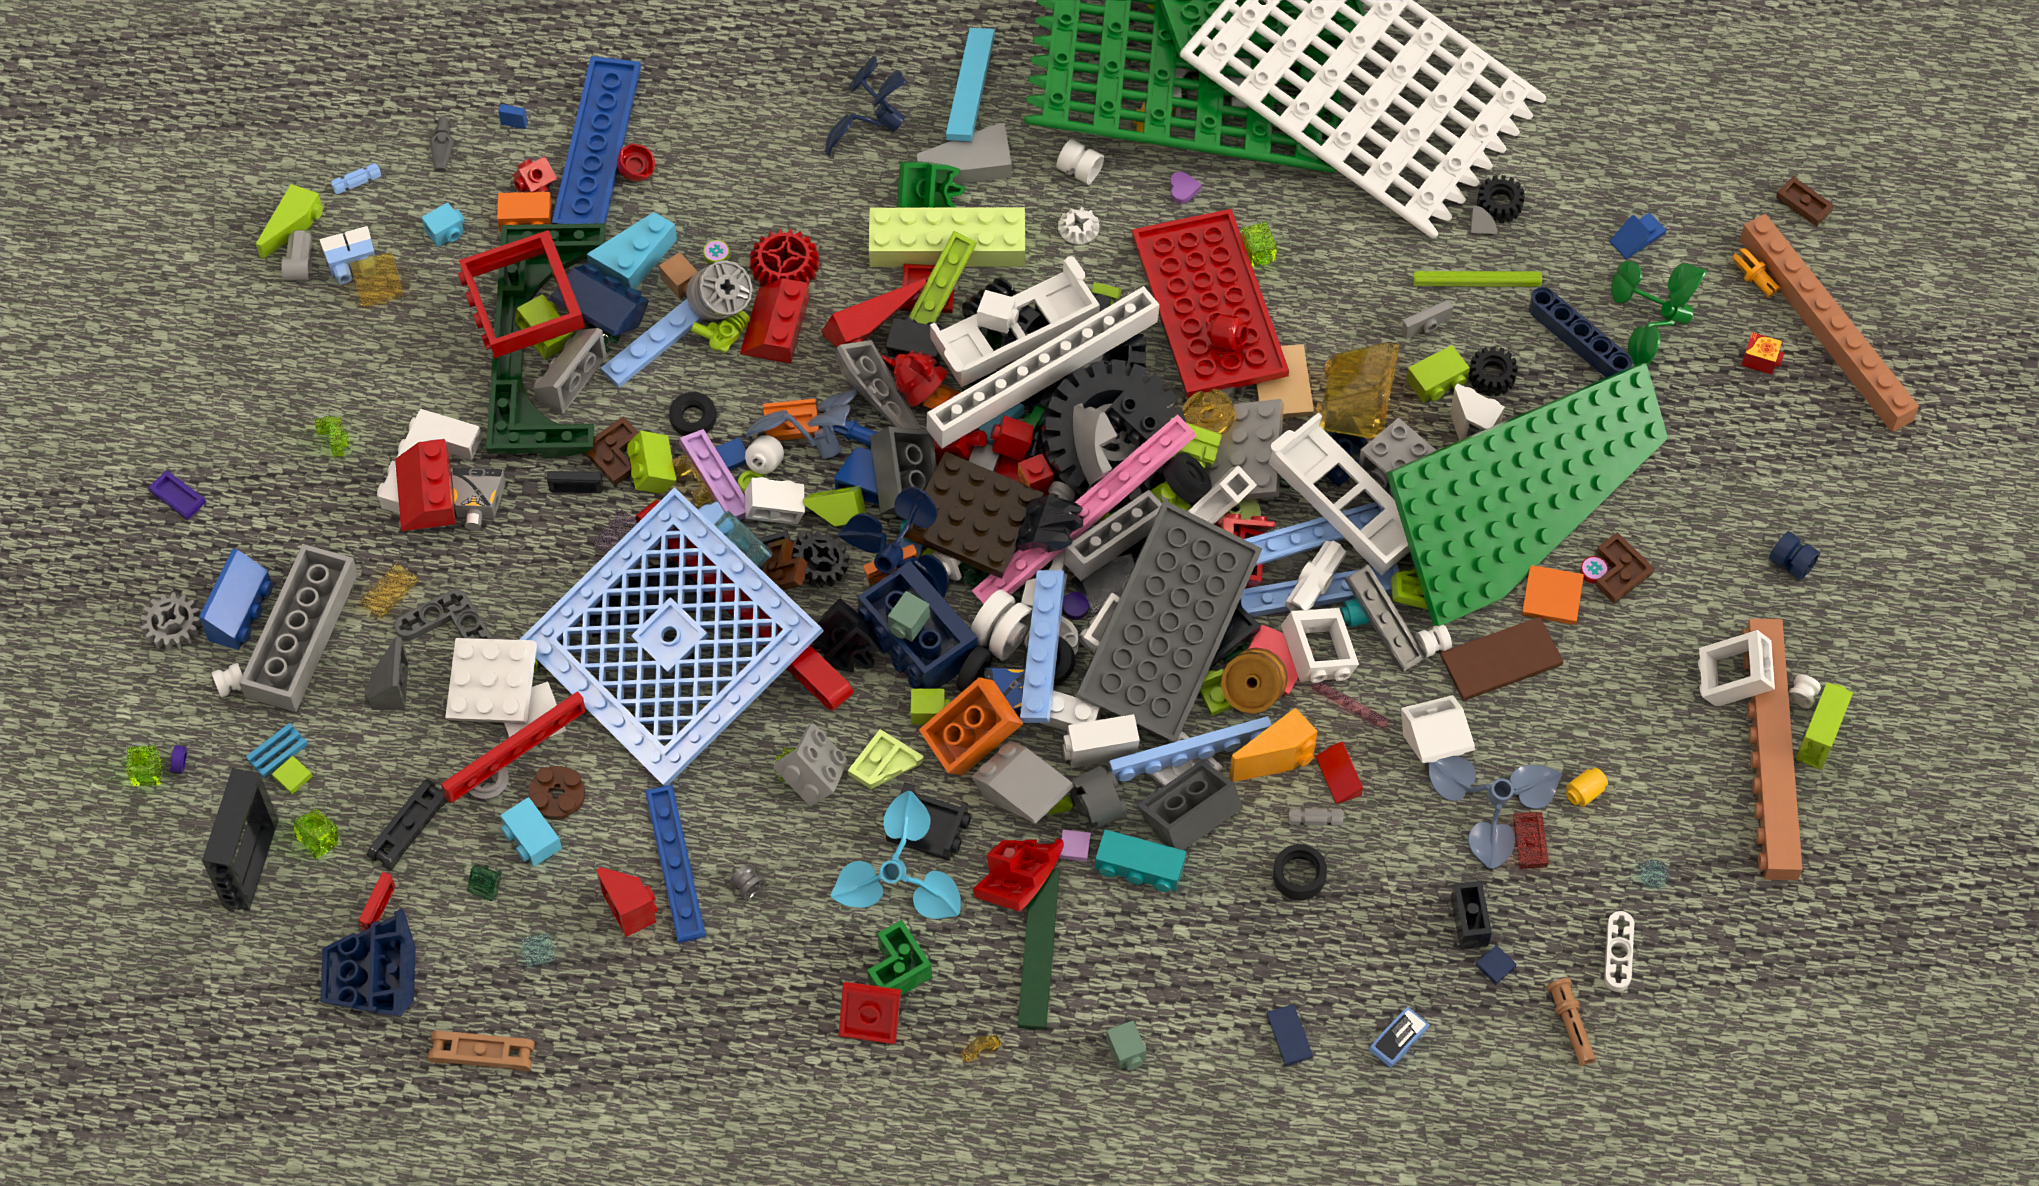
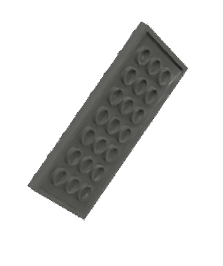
M1164 501L1075 697L1099 707L1116 717L1134 714L1137 727L1167 742H1177L1262 548Z

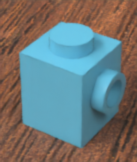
M448 202L421 217L424 230L437 247L447 242L458 240L461 234L464 233L462 224L465 220L458 209L454 210Z

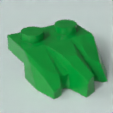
M900 161L897 208H956V205L951 201V197L963 195L966 188L952 181L953 177L958 176L960 169L934 162Z

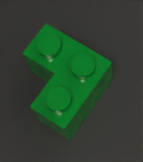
M902 920L877 933L878 947L886 960L867 970L869 985L900 989L901 995L932 978L931 963Z

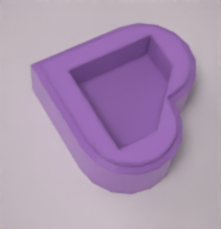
M1176 172L1171 176V197L1178 204L1187 203L1202 188V184L1184 172Z

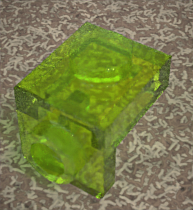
M325 416L323 418H316L315 427L317 434H330V448L333 457H344V448L349 447L348 431L345 432L341 417Z

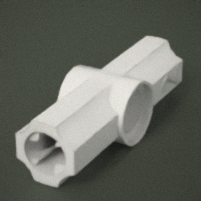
M1333 540L1326 541L1312 562L1309 561L1305 565L1299 576L1298 584L1285 603L1290 612L1310 610L1319 595L1325 594L1332 582L1334 572L1346 556V551L1342 548L1341 544Z

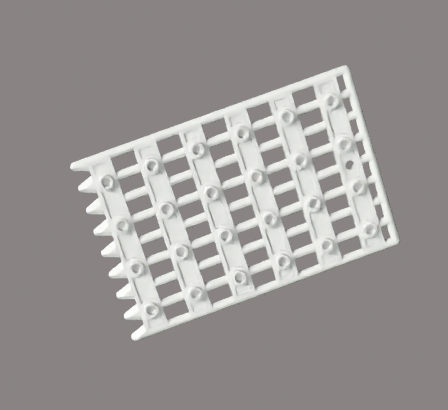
M1224 0L1180 51V56L1185 61L1433 239L1438 236V232L1429 221V218L1434 216L1446 221L1452 219V215L1443 204V201L1448 199L1460 204H1464L1466 198L1456 186L1457 183L1462 182L1474 187L1479 185V180L1470 167L1475 165L1487 170L1492 169L1493 164L1483 152L1485 148L1505 153L1506 147L1497 136V133L1501 131L1513 136L1519 135L1520 131L1510 117L1516 115L1525 119H1532V112L1523 102L1525 98L1540 103L1546 101V96L1413 0H1360L1371 8L1364 17L1346 5L1345 2L1347 0H1312L1310 4L1304 0H1287L1302 11L1296 20L1276 7L1281 0H1262L1266 5H1261L1258 2L1260 0H1246L1241 7L1235 4L1238 0ZM1405 8L1425 21L1418 30L1399 17ZM1229 11L1233 14V17L1226 24L1221 19ZM1338 11L1357 24L1351 33L1331 20ZM1269 14L1288 27V30L1282 37L1263 24ZM1392 24L1411 37L1405 46L1385 33ZM1324 27L1343 40L1337 49H1334L1317 36ZM1213 28L1220 31L1213 40L1207 37ZM1255 31L1275 44L1268 53L1248 40ZM1446 37L1466 50L1460 59L1440 46ZM1378 40L1398 54L1391 63L1372 50ZM1201 44L1205 49L1197 57L1193 52ZM1310 44L1330 57L1323 66L1303 53ZM1241 47L1260 60L1254 70L1234 57ZM1433 53L1452 66L1446 76L1426 62ZM1364 57L1384 70L1378 79L1358 66ZM1296 60L1315 73V76L1309 83L1289 69ZM1227 64L1246 77L1240 86H1237L1220 73ZM1487 66L1506 79L1501 88H1498L1480 75ZM1419 70L1439 83L1433 92L1413 79ZM1351 73L1370 86V89L1364 96L1344 82ZM1282 77L1301 90L1295 100L1275 86ZM1473 83L1494 96L1487 105L1467 92ZM1406 86L1425 99L1419 109L1399 95ZM1337 90L1357 103L1350 113L1330 99ZM1268 94L1288 107L1281 116L1261 103ZM1460 99L1480 113L1474 121H1471L1454 108ZM1392 103L1412 116L1405 126L1385 112ZM1323 107L1343 120L1337 129H1334L1316 116ZM1446 116L1466 129L1460 139L1440 125ZM1378 119L1398 133L1392 142L1371 129ZM1309 123L1329 137L1322 146L1302 133ZM1433 132L1453 146L1447 155L1427 142ZM1364 136L1384 150L1378 159L1358 146ZM1419 149L1440 163L1433 172L1413 159ZM1350 153L1370 167L1364 176L1344 163ZM1406 166L1426 180L1419 189L1399 176ZM1392 183L1412 197L1406 206H1403L1385 193Z

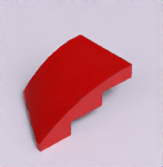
M1036 839L1024 841L1002 840L986 855L989 874L973 888L974 897L1020 912L1037 894L1053 870L1064 847L1063 840L1055 839L1053 844H1038Z

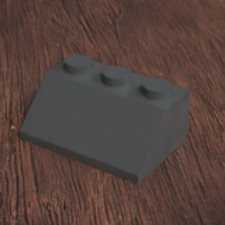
M1204 760L1192 766L1137 805L1139 811L1160 841L1166 846L1184 850L1243 808L1235 783Z

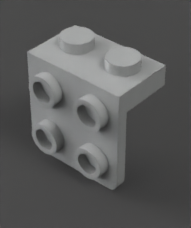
M812 723L806 727L796 750L776 761L773 768L811 807L834 793L848 761L844 753L827 738L822 730Z

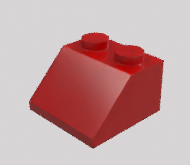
M602 867L596 869L601 893L625 937L656 923L655 913L658 912L654 902L656 898L649 885L644 886L639 877Z

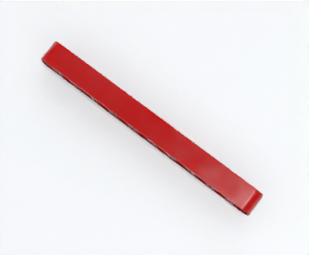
M654 500L635 516L636 522L639 523L660 501ZM668 538V549H680V538ZM687 538L686 549L697 548ZM698 555L686 556V567L698 566ZM679 556L671 557L679 565ZM705 556L704 566H716ZM704 573V585L716 584V573ZM723 573V584L733 583ZM689 574L697 582L698 574ZM735 590L722 591V602L735 601ZM741 590V601H752ZM716 591L707 592L716 600ZM753 608L741 609L740 620L753 619ZM725 609L734 618V609ZM760 609L759 619H771ZM759 626V638L771 637L772 626ZM778 626L779 634L782 631V629ZM743 627L752 635L753 627ZM810 645L786 668L830 711H834L854 694L847 680Z

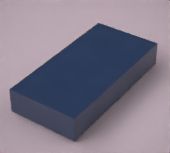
M1292 1004L1268 1011L1266 1016L1285 1067L1312 1059L1313 1054L1295 1005Z

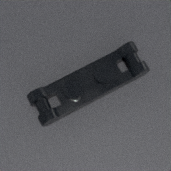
M425 779L367 851V857L374 861L379 860L382 862L383 867L391 871L438 810L447 802L443 790L435 787V783L430 779ZM430 796L433 799L430 802H428L425 800V798ZM387 844L393 847L389 853L384 851Z

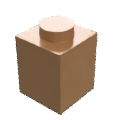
M680 252L659 265L662 281L679 299L686 295L688 282L698 271Z

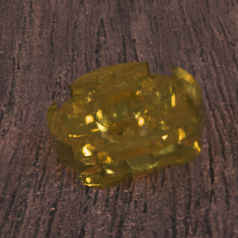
M1211 389L1212 392L1204 393L1199 391L1193 394L1183 406L1186 423L1221 435L1226 433L1237 418V413L1230 397L1218 389ZM1214 411L1210 418L1205 419V412L1211 413Z

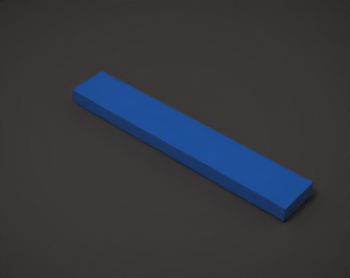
M673 785L645 790L678 943L705 938V930Z

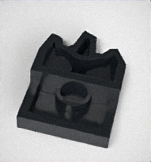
M1050 495L1031 499L1027 505L1022 526L1019 528L1015 546L1021 551L1041 547L1049 553L1071 545L1072 538L1070 534L1083 527V519L1077 516L1083 510V507L1078 503Z
M839 598L815 621L823 629V632L812 643L825 653L823 658L836 670L854 672V662L865 669L872 668L875 661L870 652L875 653L880 650V647L863 617Z

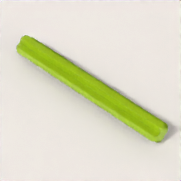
M1414 271L1413 284L1415 286L1539 287L1542 284V273L1540 271Z

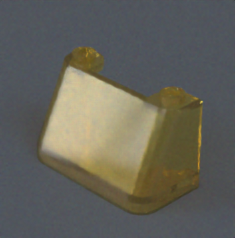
M1385 342L1333 354L1332 359L1327 358L1325 374L1329 375L1323 403H1317L1315 413L1316 415L1319 412L1322 415L1319 426L1323 430L1374 439L1384 430L1400 343Z

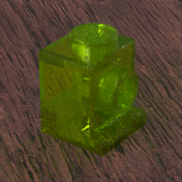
M316 808L294 821V837L312 852V856L317 859L338 845V826Z

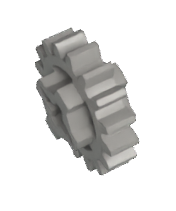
M172 592L170 598H166L164 594H161V601L151 600L152 608L144 607L147 616H141L140 618L143 624L141 629L144 635H146L148 642H154L156 648L159 649L165 644L167 651L171 650L172 645L182 649V642L185 641L191 644L190 636L199 635L196 627L202 626L199 618L201 613L199 608L196 607L194 600L188 601L185 594L179 599L175 592ZM185 612L189 615L188 621L185 619ZM154 622L157 623V631L154 629Z

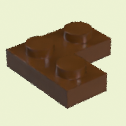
M624 416L594 437L593 450L584 453L614 486L631 475V462L622 452L627 449V444L639 433Z
M1617 532L1597 548V553L1612 569L1599 578L1595 586L1615 604L1654 573L1655 568Z
M787 538L768 543L762 571L783 591L802 586L808 563L801 557L792 559L795 543Z

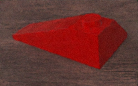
M924 278L832 314L821 332L836 347L842 344L862 342L920 293L927 282Z

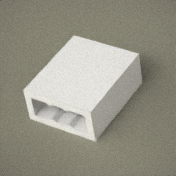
M1133 714L1068 725L1067 735H1063L1064 744H1062L1064 760H1070L1071 768L1106 763L1109 760L1138 753L1140 740L1135 716Z

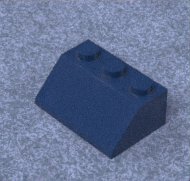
M592 264L574 267L568 273L567 278L584 320L612 336L639 327L649 303L647 298L641 296L642 293L640 291L625 287L620 284L619 279L604 275L599 272L598 267ZM557 287L549 300L566 309Z

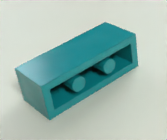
M1105 829L1095 859V869L1099 870L1106 877H1115V875L1125 877L1132 884L1141 885L1144 882L1154 885L1155 889L1162 892L1177 891L1186 861V851Z

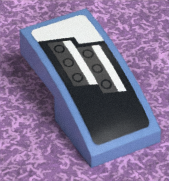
M1407 1007L1370 1046L1369 1051L1392 1068L1428 1030L1430 1024Z

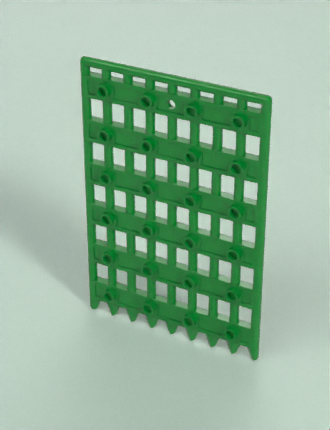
M1037 0L1038 4L1053 10V15L1036 17L1034 21L1050 29L1051 34L1035 36L1032 40L1034 43L1048 49L1049 54L1032 56L1030 59L1032 63L1047 69V73L1032 75L1028 78L1030 83L1045 89L1044 94L1026 97L1028 103L1042 109L1041 114L1025 116L1024 122L1026 124L1334 173L1336 171L1335 168L1325 161H1321L1320 157L1289 135L1272 133V123L1248 105L1247 108L1223 105L1224 95L1235 96L1184 59L1180 60V58L1176 57L1177 50L1159 0H1105L1104 6L1082 3L1080 0ZM1131 1L1154 5V14L1131 11ZM1079 12L1103 16L1102 25L1078 22ZM1129 21L1153 24L1152 33L1128 30ZM1077 32L1100 35V45L1076 41ZM1127 40L1150 43V53L1126 49ZM1334 40V43L1325 42L1334 49H1337L1343 40ZM1311 44L1303 52L1321 66L1327 61V55ZM1271 48L1262 50L1268 53L1271 50ZM1075 51L1099 55V63L1091 64L1074 61ZM1247 51L1237 52L1234 57L1251 59L1250 68L1253 70L1260 62V60ZM1125 59L1149 63V71L1141 72L1124 69ZM1297 60L1292 65L1293 67L1300 68L1299 77L1308 83L1315 76V73ZM1228 65L1220 72L1224 76L1246 79L1245 76ZM1175 67L1199 71L1198 81L1174 77ZM1073 71L1097 75V83L1072 81ZM1283 77L1277 83L1282 85L1294 86L1292 83H1290ZM1123 79L1147 83V92L1122 89ZM1173 88L1197 91V100L1173 97ZM1337 90L1331 97V100L1340 106L1341 92ZM1071 91L1095 94V103L1071 101ZM1270 94L1261 102L1272 111L1274 103L1282 104ZM1289 95V96H1290L1291 98H1293L1294 100H1295V98L1297 97V96H1291V95ZM1121 99L1145 102V112L1121 109ZM1172 107L1195 110V120L1171 117ZM1323 107L1316 116L1323 120L1324 111L1330 112V122H1325L1334 129H1337L1340 125V118ZM1069 111L1093 114V123L1069 121ZM1222 115L1245 118V128L1221 125ZM1119 120L1143 122V132L1119 129ZM1310 123L1302 132L1320 146L1326 142L1322 141V132ZM1170 127L1194 130L1193 140L1169 137ZM1220 136L1244 138V148L1220 145ZM1271 143L1294 146V156L1270 153Z

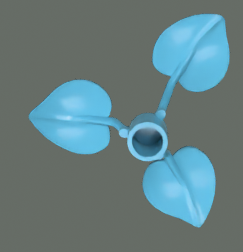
M906 791L896 797L884 816L883 825L886 834L890 838H901V842L892 859L882 864L880 874L877 876L874 867L867 862L854 861L846 865L839 874L836 885L831 893V898L850 907H869L876 904L883 896V887L878 882L879 880L883 879L887 883L903 880L904 882L907 881L920 886L913 894V903L921 915L931 919L956 917L960 914V893L956 883L949 875L941 871H931L926 875L923 882L907 876L906 866L899 860V856L906 844V839L917 841L927 834L931 823L927 808L912 791Z

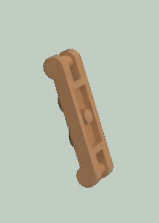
M433 1031L431 1036L433 1047L432 1050H429L427 1060L432 1063H454L530 1071L532 1061L529 1057L530 1052L534 1050L535 1042L526 1038ZM452 1044L451 1050H444V1045ZM511 1050H518V1057L510 1056Z

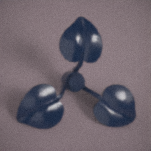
M874 55L856 73L849 89L853 92L862 85L873 96L872 105L877 106L880 104L874 113L877 119L874 120L852 113L850 116L846 114L831 129L826 140V154L829 157L834 145L846 133L855 119L874 124L878 128L883 124L892 132H895L900 127L905 116L888 104L884 98L907 83L901 71L895 70L882 84L878 94L873 91L866 81V78L874 71L877 63V58Z
M905 488L895 499L894 508L896 514L908 521L894 543L886 544L887 535L882 533L881 523L873 516L865 513L854 515L839 532L838 537L864 551L877 553L874 564L884 574H889L896 567L900 568L911 561L943 598L945 597L949 580L947 570L939 559L930 554H924L919 560L914 556L902 560L903 550L899 543L912 525V522L918 527L927 528L932 526L937 519L938 512L935 503L921 488Z

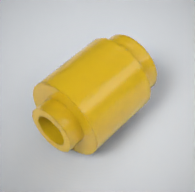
M1596 767L1587 769L1566 785V796L1573 805L1585 807L1605 791L1608 780L1600 769Z

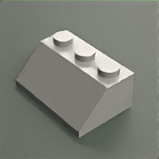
M601 329L578 330L573 338H569L566 341L561 354L552 359L549 369L544 376H540L534 384L536 401L562 415L607 357Z

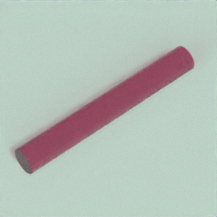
M1322 682L1314 683L1312 690L1383 729L1389 722L1388 718Z

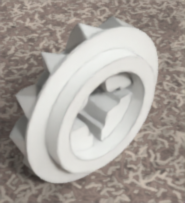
M1082 207L1079 210L1071 208L1069 212L1062 213L1061 219L1058 221L1059 233L1063 239L1070 243H1088L1099 232L1098 217L1093 215L1092 210L1085 211ZM1075 218L1080 224L1083 223V231L1078 226H1075Z

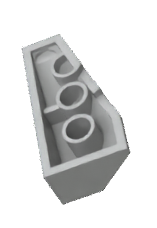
M872 340L842 344L836 348V361L840 366L841 373L894 427L922 429L903 394L898 392L895 380Z

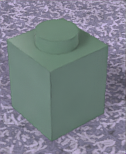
M905 591L888 615L890 631L896 637L906 638L912 642L930 617L929 603Z
M1134 1020L1107 1030L1106 1041L1118 1069L1127 1068V1070H1133L1140 1067L1143 1061L1146 1060L1147 1050Z

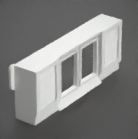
M1069 256L1063 261L1062 273L1012 296L1016 298V309L1035 302L1049 322V325L1025 335L1017 322L1015 325L1011 324L1010 329L1018 340L993 351L979 330L981 326H977V314L941 331L935 323L930 324V339L960 386L963 387L996 371L997 368L1034 351L1100 312V305L1083 281L1085 272L1076 259Z
M1318 412L1297 431L1288 430L1271 444L1272 453L1268 464L1353 545V548L1382 576L1410 552L1395 500L1319 426L1322 415ZM1339 465L1357 485L1333 504L1314 484L1335 466ZM1365 491L1384 511L1359 530L1340 510Z

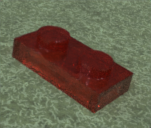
M1542 812L1514 813L1513 822L1519 869L1547 868L1549 861Z

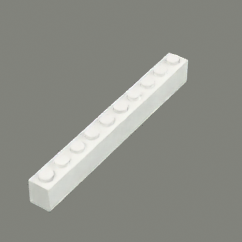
M1143 286L927 412L926 430L941 448L946 447L1157 323L1160 304Z

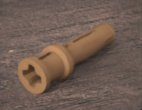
M1562 978L1553 981L1546 987L1547 991L1552 994L1556 1004L1555 1013L1563 1019L1579 1066L1593 1063L1596 1061V1056H1594L1578 1012L1580 1010V1003L1578 1000H1575L1571 990L1572 981L1570 978ZM1574 1027H1576L1583 1046H1581L1579 1043Z

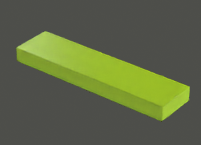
M953 230L909 318L922 324L937 322L977 244L976 241Z

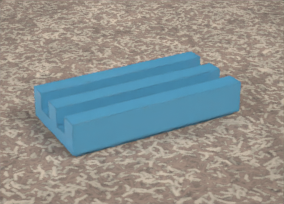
M289 723L249 753L246 758L260 775L265 778L284 764L290 757L306 747L308 742ZM295 740L298 741L288 750H286L284 753H282L280 756L274 759L271 763H269L267 766H265L264 768L261 767L274 756H276L278 753H280L283 749H285L287 746L293 743Z

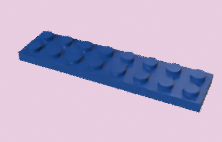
M591 56L552 224H606L618 172L617 158L624 146L641 71V62Z

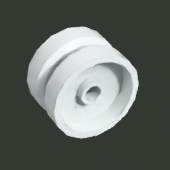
M1004 590L996 591L984 603L972 623L971 630L977 636V645L981 647L989 646V651L992 652V655L1001 661L1008 659L1023 642L1031 627L1032 608L1022 602L1015 604V598Z

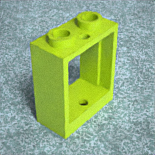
M1826 683L1796 757L1797 761L1820 770L1823 769L1853 692L1847 690L1842 685Z

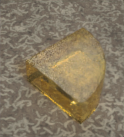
M998 1035L980 1036L971 1042L961 1054L965 1061L978 1059L977 1055L982 1050L989 1049L992 1052L1000 1046L1001 1041Z

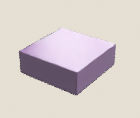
M1063 830L1062 840L1064 847L1059 858L1087 862L1091 833Z

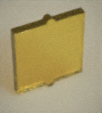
M392 252L374 257L369 255L366 259L350 263L362 307L380 302L385 304L387 300L404 296Z

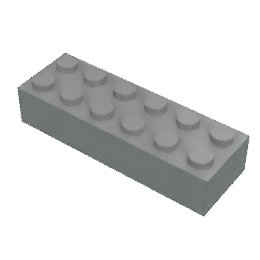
M302 544L239 682L245 698L297 712L358 575L352 557Z

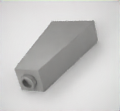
M999 123L974 132L972 141L953 140L917 154V161L934 162L959 168L958 176L953 177L952 180L955 184L1012 178V163L1005 123Z

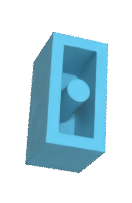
M529 797L500 815L503 826L500 827L502 833L508 841L513 839L518 847L515 849L524 862L529 860L533 867L562 849L559 837Z

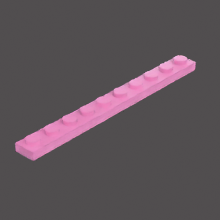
M1178 414L1075 502L1083 507V510L1077 515L1083 519V527L1070 534L1072 541L1082 535L1196 437L1195 432ZM1041 547L1025 551L1019 550L1014 554L1002 579L990 574L972 592L983 605L998 590H1004L1012 595L1026 583V580L1033 577L1037 570H1041L1065 548L1049 553Z

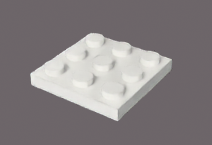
M456 638L445 718L454 721L527 723L537 643L534 640Z

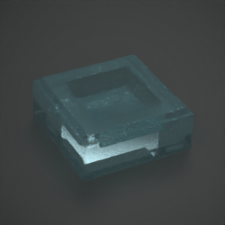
M550 933L522 939L527 967L555 962Z

